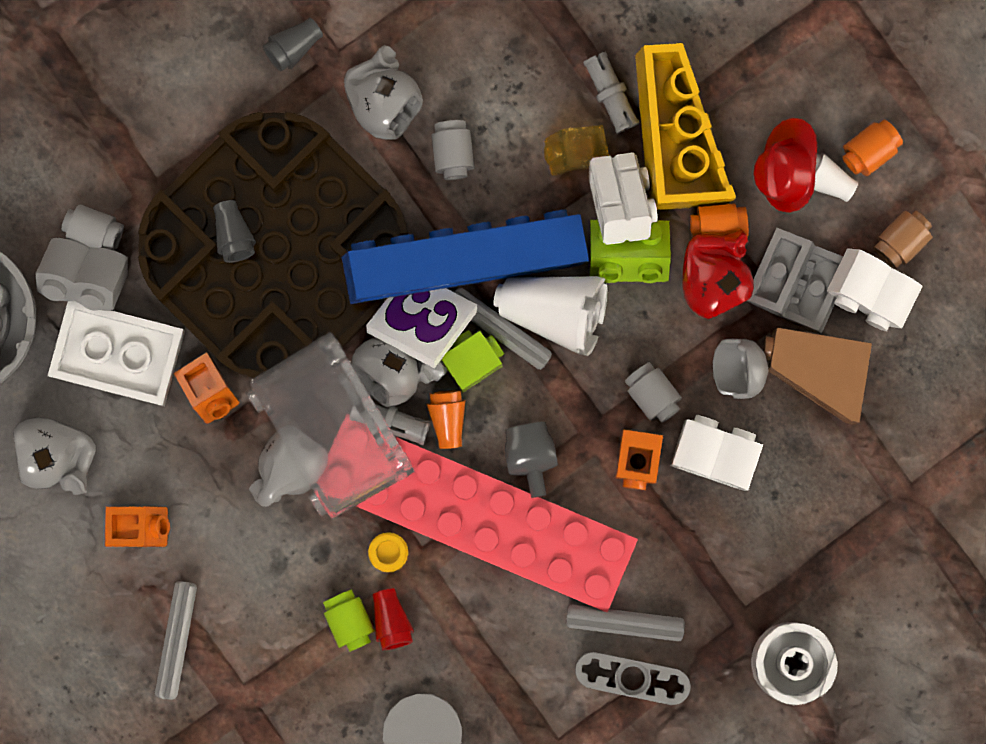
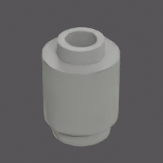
M449 120L434 124L435 133L431 136L435 172L444 174L445 180L468 177L467 171L475 167L471 131L466 129V122L464 120Z
M79 204L75 210L69 209L67 211L61 230L66 232V239L77 241L89 248H106L116 251L122 238L124 224L116 222V217Z
M650 362L637 369L625 380L630 388L627 392L650 422L658 418L663 423L680 410L677 403L682 397L661 369H655Z

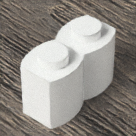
M847 248L827 292L836 297L834 303L840 308L852 313L860 310L867 315L865 321L868 324L887 331L889 327L902 329L921 291L922 285L865 251Z
M696 415L694 421L685 420L670 466L736 489L748 491L763 447L762 444L755 442L756 434L739 428H733L732 434L717 429L719 422L700 415Z

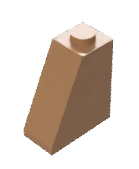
M776 328L772 333V337L765 336L763 351L768 360V372L846 424L855 425L860 422L872 343L783 328Z

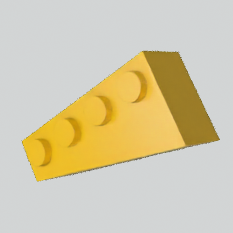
M683 43L644 45L635 55L644 160L650 182V189L647 191L648 199H655L657 210L729 204L736 199V195L727 179L724 170L725 163L721 152L717 150L711 132L712 126L698 93L700 91Z

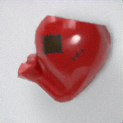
M742 229L724 236L697 234L688 242L683 264L682 288L685 301L698 316L706 319L716 317L752 297L754 290L753 276L749 266L741 261L746 255L747 249L745 245L748 242L747 236Z

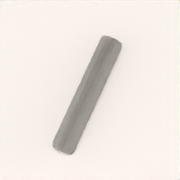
M459 287L455 290L454 293L477 304V313L471 322L492 335L537 369L541 370L545 367L552 356L550 350L501 317L465 289Z
M177 581L174 586L155 688V696L162 699L173 700L178 695L197 591L196 584L191 582Z
M570 605L567 611L566 624L569 628L671 641H681L684 636L685 622L682 618L613 609L604 612L594 607Z

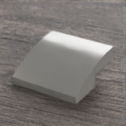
M776 228L753 279L754 290L752 297L747 301L792 323L822 334L836 300V297L827 292V289L843 256L815 246L813 241Z

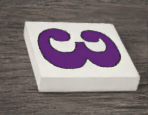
M447 288L390 297L386 299L368 322L367 333L435 369L477 313V304Z

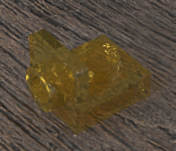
M603 125L565 128L545 138L544 157L550 166L552 176L561 175L569 170L589 169V163L592 158L609 156Z

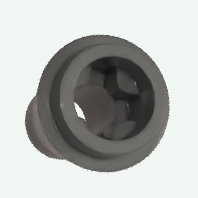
M308 18L300 24L269 36V42L263 45V49L268 59L279 71H283L287 67L292 69L309 49L323 37V33L317 23L312 18Z
M227 200L216 204L213 209L216 219L217 253L223 256L225 262L230 263L242 261L254 255L253 246L256 244V241L243 219L236 201Z

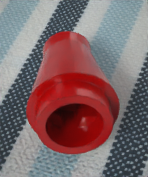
M391 588L372 594L375 613L376 642H380L382 650L397 649L413 643L411 634L414 632V629L397 597L396 590Z

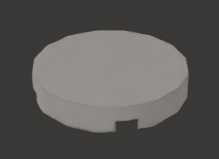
M417 693L402 698L390 709L383 726L384 744H461L462 725L458 713L448 701L434 694Z

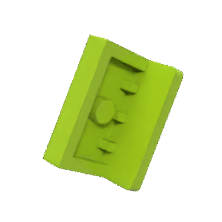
M590 220V276L604 278L605 283L667 282L669 280L671 261L669 220H657V222L651 223V235L646 240L631 242L625 240L624 243L609 245L603 243L598 220Z

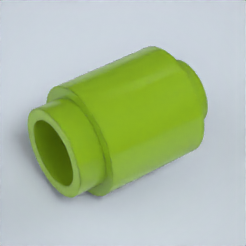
M352 589L323 602L327 611L323 614L339 648L346 645L349 652L371 643L368 635L375 632L361 598H356Z

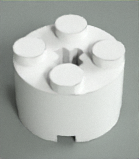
M786 622L772 626L760 636L752 652L751 666L757 684L766 694L786 704L801 705L818 699L831 688L837 674L838 662L833 646L824 633L807 624ZM795 652H798V660L803 662L801 670L794 669L789 674V666L785 664V659L787 656L793 657Z

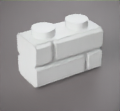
M634 152L618 154L614 158L611 156L592 158L589 163V183L603 243L609 245L624 243L625 240L631 242L648 239L651 235V223L657 222L658 217L655 199H647L646 191L650 189L647 168L639 167L637 155Z

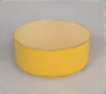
M387 532L379 534L372 540L368 549L370 562L376 569L382 572H394L405 565L409 550L407 543L401 536Z

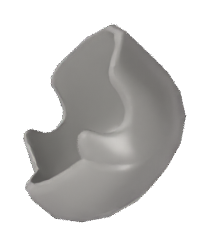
M724 339L715 349L712 362L713 377L718 391L723 395H732L734 399L755 397L761 392L767 380L769 369L765 352L754 341L748 339Z

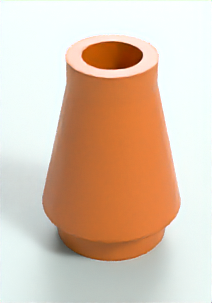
M461 390L429 393L430 403H427V408L438 439L439 449L462 447L466 400L462 399Z

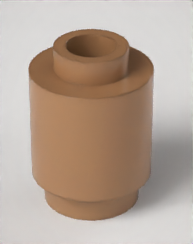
M903 211L877 237L879 242L873 249L884 262L893 269H897L901 264L906 265L932 239V235L929 232L932 225L918 211H914L912 214Z

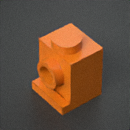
M623 429L615 478L623 479L622 487L646 491L647 483L656 484L663 435ZM635 454L642 455L645 459V465L641 469H635L630 464V459Z

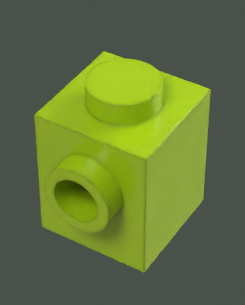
M468 330L456 339L452 345L453 349L448 351L441 359L464 393L502 368V362L499 358L504 355V352L492 335L485 338L481 331L472 335Z

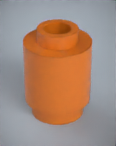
M883 119L879 123L873 122L843 146L846 154L842 158L846 166L855 175L861 172L863 175L869 176L898 153L897 148L903 144V140L895 127Z
M735 203L698 206L697 214L690 215L692 238L697 234L724 236L741 229L748 238V215L745 206L736 207Z

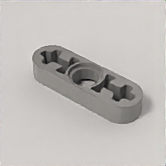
M598 652L583 654L575 666V674L579 682L583 686L595 690L668 705L682 703L690 693L688 677L676 668ZM592 659H598L599 667L611 670V662H618L619 666L614 674L615 687L606 685L610 679L606 676L598 675L595 678V682L588 681V674L582 672L583 664L590 665ZM631 666L638 667L644 674V682L636 690L626 689L621 683L622 672ZM650 670H657L658 674L655 679L669 681L671 675H676L677 682L683 685L682 691H677L673 694V698L666 697L667 691L665 689L653 686L654 695L646 694L651 683Z

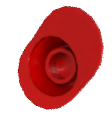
M790 118L779 123L767 138L764 152L758 157L754 165L753 175L756 186L766 196L770 205L778 211L791 213L802 209L809 202L814 192L817 136L813 127L804 119Z

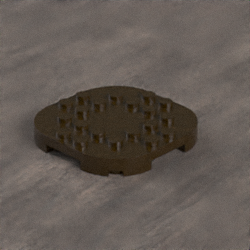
M257 112L243 116L224 127L218 133L219 137L164 191L160 190L146 208L139 226L138 261L142 275L156 298L220 362L246 378L267 383H283L304 378L326 365L368 324L387 299L350 304L342 256L348 251H352L351 245L364 241H375L376 247L391 245V238L409 234L404 216L391 194L373 179L322 126L304 116L291 112ZM227 200L236 201L238 209L256 241V244L253 246L254 255L245 260L231 263L225 262L223 256L217 253L216 219L213 209L216 204Z

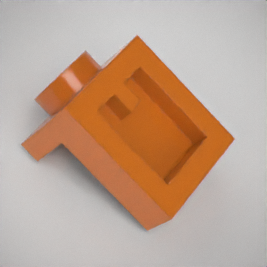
M207 352L174 373L193 409L206 424L225 417L231 409L239 405L237 397L230 390L215 362Z
M106 507L105 547L167 546L170 531L167 507Z

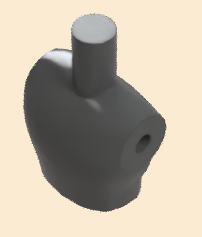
M546 422L524 424L505 429V457L509 475H527L531 498L547 496L542 472L558 466L554 441L548 432Z

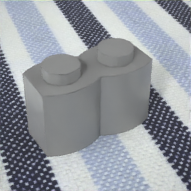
M52 238L36 272L37 292L53 301H76L89 310L111 311L116 305L128 276V257L114 250L89 248L74 240Z

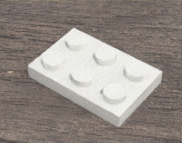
M68 301L48 376L165 407L185 330L115 311H93L76 301Z

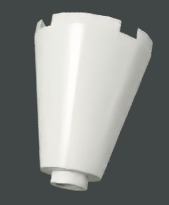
M597 276L509 277L504 284L497 286L494 295V306L499 308V315L577 354L588 356L592 353L599 337L592 335V333L595 331L598 323L603 324L608 287L607 284L603 283L605 279Z

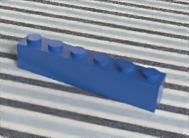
M558 210L543 214L544 220L530 222L529 216H520L507 219L506 226L492 228L491 222H483L467 226L468 232L453 234L452 228L429 232L430 238L415 241L414 234L391 238V245L376 247L375 241L352 244V251H348L342 256L350 304L580 266L589 261L581 215L568 216L567 210Z

